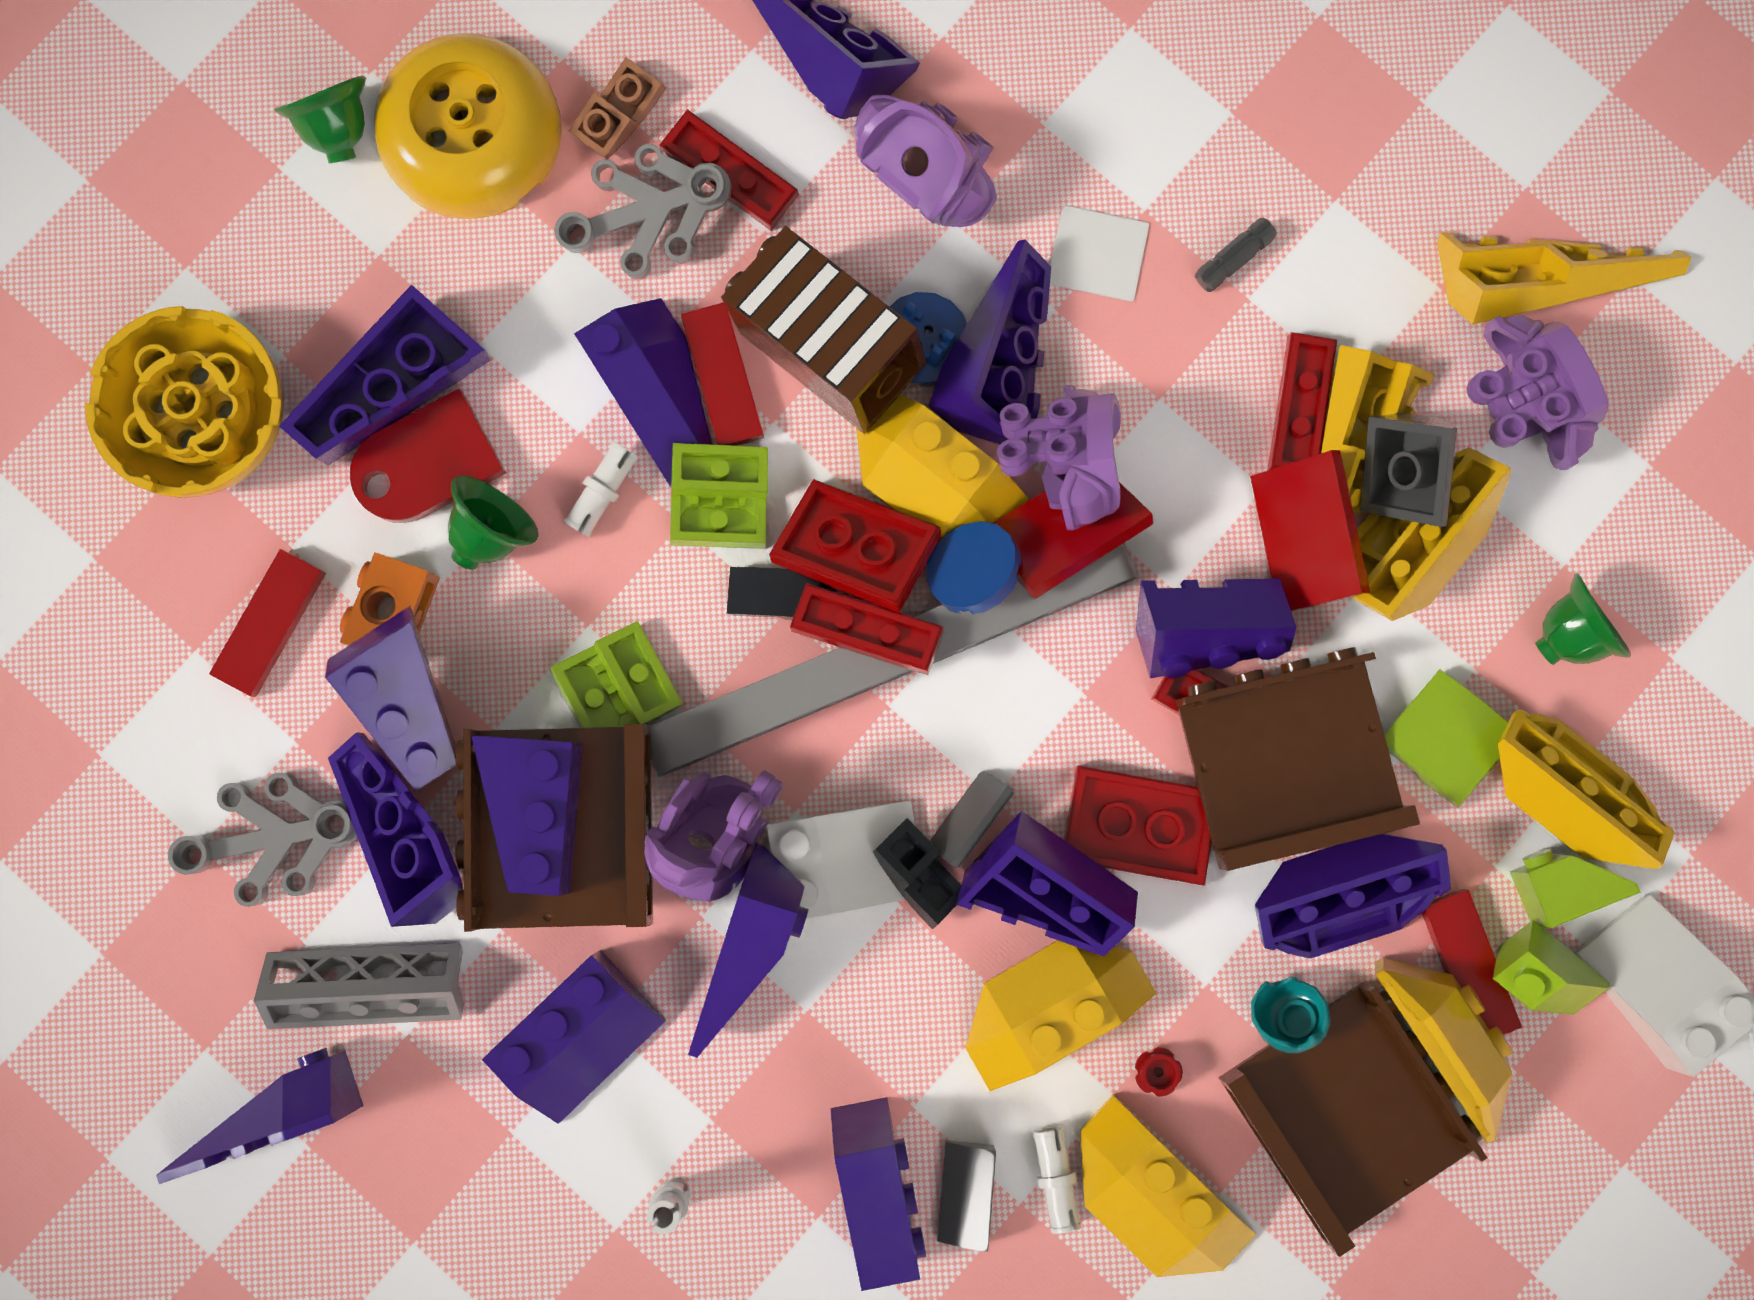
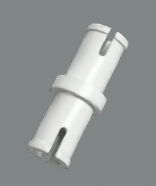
M614 441L610 444L611 447L593 476H586L582 483L586 486L567 518L563 520L564 523L589 538L610 501L613 503L617 501L620 495L616 491L634 462L639 458Z
M1062 1126L1035 1130L1032 1133L1033 1138H1035L1041 1175L1037 1177L1039 1188L1044 1189L1051 1225L1050 1231L1052 1234L1073 1232V1229L1079 1230L1082 1228V1225L1079 1221L1073 1184L1077 1182L1075 1171L1070 1170L1063 1135L1064 1129Z
M670 1179L652 1194L647 1212V1223L654 1222L651 1228L653 1232L668 1234L685 1219L689 1210L690 1190L688 1188L684 1191L683 1188L686 1185L684 1181Z

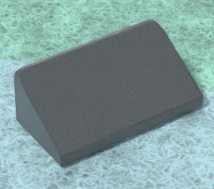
M984 771L980 772L931 838L930 842L941 852L938 856L953 867L960 868L1012 797L1014 789Z
M945 1140L937 1242L975 1251L988 1252L996 1163V1149L994 1145Z

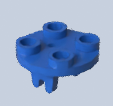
M914 292L898 298L889 307L915 326L919 334L927 365L914 378L911 384L932 387L935 386L941 367L966 327L967 322L963 313L951 300L936 293ZM926 328H931L933 332L931 334H926L924 330Z

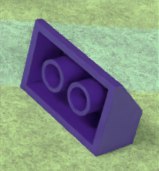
M600 950L586 959L501 1040L482 1061L517 1098L559 1124L642 1045L666 1019Z

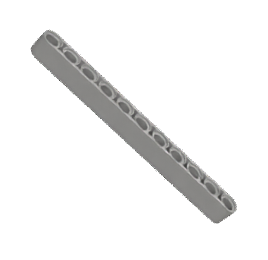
M1123 543L1036 599L1017 581L1013 591L1000 604L983 613L972 614L970 611H959L960 613H956L940 605L914 617L944 627V633L933 661L934 664L1136 579L1139 577V574L1126 544ZM839 647L650 726L651 760L658 777L670 774L915 671Z

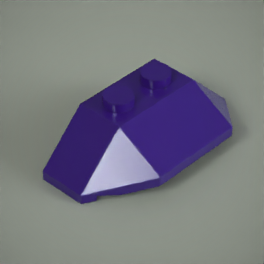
M1379 834L1334 845L1282 862L1254 904L1261 943L1265 949H1278L1287 954L1311 959L1403 929L1425 911L1436 896L1442 897L1451 889L1447 849L1442 844Z

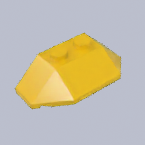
M902 394L898 396L865 435L856 428L863 486L891 509L939 526L942 536L938 543L947 533L963 524L979 521L993 523L1030 500L1010 476L1001 471L1000 465L926 406Z
M1470 447L1456 452L1453 462L1447 526L1444 527L1370 513L1357 531L1371 593L1355 596L1352 599L1390 621L1397 620L1430 606L1488 534L1511 476V468Z
M1521 709L1512 713L1498 742L1505 796L1582 858L1651 869L1663 866L1675 832L1667 821H1661L1655 805L1636 780L1559 719L1541 714H1529Z
M1056 940L983 983L965 1049L989 1091H993L1038 1074L1118 1027L1157 993L1133 951L1114 946L1105 956H1101Z
M1384 957L1375 961V975L1392 998L1485 1142L1488 1144L1496 1140L1512 1077V1070L1507 1056L1511 1055L1513 1050L1497 1026L1489 1030L1479 1014L1484 1012L1485 1008L1473 988L1469 984L1461 988L1452 974Z
M1113 1094L1079 1130L1084 1206L1156 1277L1224 1271L1257 1235Z

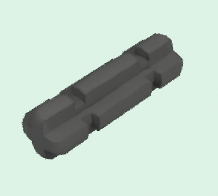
M1264 217L1257 219L1248 227L1247 231L1242 232L1219 251L1213 258V261H1207L1198 269L1195 274L1196 281L1205 291H1214L1223 283L1226 277L1232 276L1251 260L1259 249H1264L1274 240L1277 235L1275 227Z

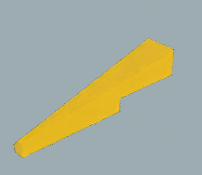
M1450 232L1440 233L1437 242L1448 303L1472 325L1491 321L1498 316L1503 318L1685 275L1692 258L1683 250H1674L1672 254L1644 256V249L1642 247L1629 246L1624 255L1609 254L1602 250L1600 244L1529 238L1526 243L1497 245V237L1483 235L1479 243H1466L1457 240L1454 233Z
M1340 345L1321 453L1330 450L1341 451L1354 514L1362 515L1363 512L1360 511L1369 417L1398 413L1416 414L1410 406L1421 387L1431 386L1435 374L1413 364L1394 361L1370 350Z

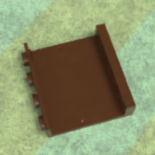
M1356 647L1328 653L1329 663L1311 667L1309 658L1280 665L1282 674L1264 678L1262 669L1233 676L1235 685L1217 689L1215 680L1187 687L1189 696L1176 700L1219 870L1230 871L1420 825L1416 806L1403 805L1365 665V662L1376 659L1374 652L1358 656Z
M624 724V727L483 731L463 729V740H459L456 746L457 767L459 770H463V790H458L456 813L458 819L463 820L464 840H459L457 843L456 863L459 870H464V890L458 891L456 912L458 919L464 920V932L498 928L611 925L647 927L652 925L653 877L646 866L644 854L645 838L648 831L652 828L651 727L645 724ZM471 735L573 742L583 745L571 890L569 894L553 896L508 892Z
M1364 983L1359 984L1329 1004L1330 1028L1326 1037L1323 1038L1322 1043L1300 1053H1286L1278 1051L1268 1044L1218 1077L1322 1240L1338 1257L1356 1247L1348 1234L1466 1155H1470L1481 1162L1488 1158L1478 1142L1483 1140V1137L1472 1120L1466 1114L1460 1116L1450 1100L1455 1098V1094L1439 1072L1432 1074L1424 1062L1423 1058L1428 1054L1417 1036L1411 1030L1405 1032L1395 1016L1400 1011L1388 992L1383 988L1377 990L1376 987Z

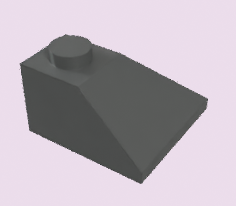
M1410 413L1370 416L1368 419L1360 511L1438 527L1447 526L1457 427L1445 418Z

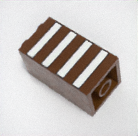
M786 225L776 236H771L763 242L755 260L745 271L736 273L729 280L725 293L721 296L743 337L864 435L927 365L915 326Z

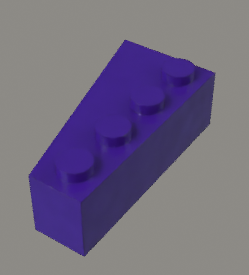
M411 284L279 427L315 459L329 466L360 446L365 439L375 432L408 415L491 361L484 348Z

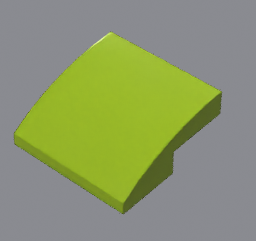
M673 443L670 546L765 549L768 447Z
M638 621L595 641L592 647L552 665L549 670L580 728L624 727V724L649 725L683 704Z
M1439 669L1384 736L1389 754L1416 772L1422 783L1459 809L1500 760L1498 742L1508 722L1475 694Z

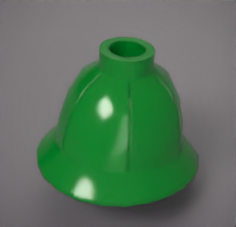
M361 75L348 79L295 102L276 107L274 111L280 116L289 119L295 132L305 144L313 150L326 154L329 164L356 158L354 146L362 138L365 126L360 95L367 78Z
M459 475L455 476L451 481V491L455 504L448 521V540L454 548L451 558L456 564L465 569L474 570L478 567L479 563L499 561L517 547L528 546L536 542L539 533L534 520L510 497L490 484L471 476Z
M1576 572L1570 585V592L1552 606L1542 623L1543 637L1535 642L1538 650L1552 665L1560 660L1574 664H1590L1612 655L1630 658L1631 652L1590 594L1580 574Z

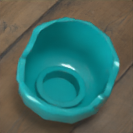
M1292 976L1273 983L1266 981L1260 985L1251 1000V1020L1263 1041L1271 1047L1286 1053H1300L1322 1043L1323 1038L1326 1037L1330 1028L1329 1005L1317 987L1302 980L1299 981Z

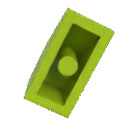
M1551 849L1541 850L1522 858L1524 866L1509 871L1529 920L1536 921L1544 928L1551 929L1641 893L1637 883L1573 855L1553 854Z
M1531 920L1498 947L1493 979L1531 1011L1574 1015L1610 988V982L1534 920Z

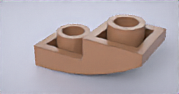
M625 57L601 95L599 96L595 92L592 94L568 131L605 159H609L638 128L667 87Z

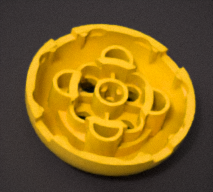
M457 33L444 35L422 43L396 63L383 82L377 97L374 112V136L383 166L395 184L413 202L428 211L442 216L457 219H479L501 214L519 205L518 200L528 194L537 184L541 186L553 168L560 148L562 135L561 115L557 99L546 77L537 65L520 50L490 36ZM440 91H450L446 100L441 102L433 100ZM495 92L497 93L496 98L491 103L484 104L478 101V96L487 98ZM434 131H443L447 135L446 142L440 147H433L435 143ZM488 133L493 135L487 143L479 148L477 147L485 141Z
M173 306L146 313L125 325L106 343L96 358L90 375L94 376L91 385L89 403H85V416L91 439L97 451L119 476L144 490L159 495L179 498L201 497L236 485L255 471L265 460L276 442L280 431L279 425L283 419L284 395L281 378L271 355L260 340L245 326L233 318L214 310L186 309L183 306ZM197 368H204L209 372L208 379L202 384H194L191 379L192 372ZM161 395H163L162 405L165 412L157 413ZM226 403H233L231 414L227 418H220V408ZM189 431L195 432L196 435L189 438L186 448L183 449L180 441L182 436Z

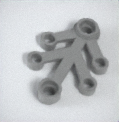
M644 144L635 153V162L638 168L648 176L662 174L682 185L663 192L622 172L613 161L608 159L599 160L593 165L591 170V177L594 183L604 191L617 190L637 200V202L589 219L579 212L565 213L555 224V237L558 243L572 253H583L591 248L595 238L644 221L631 248L626 250L620 259L621 268L629 277L642 279L651 270L649 255L670 212L687 206L677 232L669 235L664 243V251L673 262L677 264L687 263L694 255L695 248L692 241L706 213L723 207L731 195V181L723 168L713 163H702L692 169L665 156L656 145ZM648 153H656L658 155V160L652 167L643 165V159ZM611 168L614 170V176L611 181L600 182V173L604 169ZM705 182H715L716 191L712 195L704 196L701 194V187ZM579 227L584 228V238L580 242H572V231ZM685 241L687 243L685 253L680 256L673 255L672 247L674 243ZM635 256H641L643 258L642 267L637 271H630L628 267L630 259Z
M274 773L265 781L264 791L266 796L273 801L287 802L310 820L291 824L251 798V792L246 785L227 783L217 793V803L220 808L228 812L238 813L262 830L208 841L206 838L198 835L179 837L169 847L168 862L172 869L180 874H198L208 869L213 860L265 849L247 878L238 881L234 887V898L237 903L250 907L260 905L266 900L268 896V882L295 843L313 839L298 865L288 869L283 874L281 885L288 895L303 896L313 890L316 883L314 874L330 850L349 845L356 839L357 835L344 801L330 800L322 803L300 789L293 775ZM281 778L288 784V790L283 796H279L275 792V784ZM234 788L241 795L240 801L236 806H232L228 802V794ZM336 815L341 816L344 820V827L339 833H335L330 827L331 819ZM193 846L199 847L202 854L201 859L196 864L189 858V851ZM297 872L305 877V885L300 891L296 890L292 885V878ZM249 883H253L258 890V894L253 901L245 896V887Z

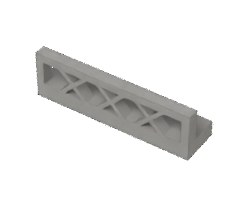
M460 943L266 952L254 1003L267 1029L462 1020L464 1002L458 986L463 955ZM447 960L446 972L443 976H423L419 972L420 969L431 961ZM383 963H396L400 967L399 970L388 978L375 979L370 975L372 971ZM347 965L352 970L338 981H325L321 977L334 966ZM278 968H300L303 971L302 974L289 983L274 984Z

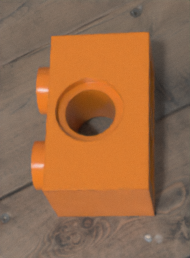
M374 552L371 562H365L359 572L357 587L360 590L354 606H349L342 616L340 632L343 634L340 643L349 646L410 605L418 633H420L441 577L422 568ZM392 596L395 600V610L389 618L381 620L377 612L378 605L384 598Z

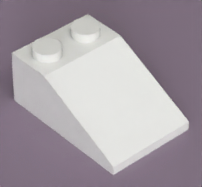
M911 800L767 825L771 853L805 886L800 906L809 909L806 919L905 900L879 864L873 851L906 818L915 825Z
M1650 894L1643 895L1574 952V954L1610 982V988L1605 991V994L1666 1069L1695 1077L1754 1028V996L1731 969Z

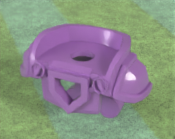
M872 95L861 108L854 126L856 153L860 162L873 173L877 172L876 177L913 209H920L919 212L933 224H941V226L965 227L980 222L988 215L997 201L995 185L983 168L984 163L994 149L992 145L975 132H971L968 136L961 131H956L954 126L959 118L951 110L938 102L933 107L923 100L918 105L894 96ZM913 147L922 148L929 160L926 171L920 176H913L904 167L905 154Z
M1524 315L1511 316L1504 319L1498 316L1492 319L1485 326L1484 338L1490 347L1499 354L1505 367L1496 372L1492 370L1479 372L1468 381L1466 388L1467 395L1473 403L1488 405L1490 416L1494 419L1489 429L1490 439L1496 446L1507 448L1516 445L1521 440L1542 433L1553 467L1559 470H1568L1579 463L1578 458L1583 456L1593 446L1594 435L1599 429L1598 424L1605 419L1608 412V398L1591 359L1568 325L1561 322L1552 321L1544 325L1541 320L1534 321Z
M1066 385L1063 387L1065 398L1053 401L1048 407L1047 416L1044 418L1031 419L1028 408L1020 403L1005 406L1000 412V424L1003 435L1008 440L999 445L997 453L1001 471L1007 476L1022 475L1030 469L1032 463L1047 462L1042 480L1050 508L1062 509L1067 530H1076L1084 525H1091L1097 520L1114 513L1119 508L1120 485L1113 439L1120 430L1121 411L1115 393L1099 395L1094 390L1075 389L1074 385Z
M765 770L760 773L752 786L728 775L711 778V775L703 772L691 781L683 779L663 811L657 828L652 827L645 838L644 854L646 866L652 877L669 891L693 900L711 902L731 893L743 880L754 845L761 837L767 825V820L761 817L763 807L769 809L774 804L782 790L783 782ZM687 837H703L712 844L713 848L710 850L698 849L690 844Z

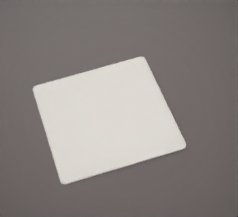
M1064 205L1061 210L1050 263V285L1132 302L1135 298L1149 223Z

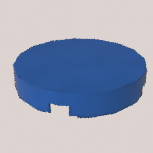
M983 521L963 524L947 533L936 545L927 562L926 580L933 596L949 611L960 613L959 611H970L972 614L983 613L1000 604L1013 591L1018 581L1016 574L1019 565L1021 566L1022 556L1010 534L997 524Z

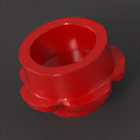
M1157 1047L1150 1053L1145 1051L1137 1058L1135 1063V1069L1138 1073L1135 1076V1080L1139 1088L1145 1093L1153 1092L1158 1097L1167 1096L1175 1090L1182 1079L1183 1069L1181 1063L1175 1060L1174 1054L1166 1048ZM1157 1067L1162 1069L1160 1076L1154 1075V1069Z

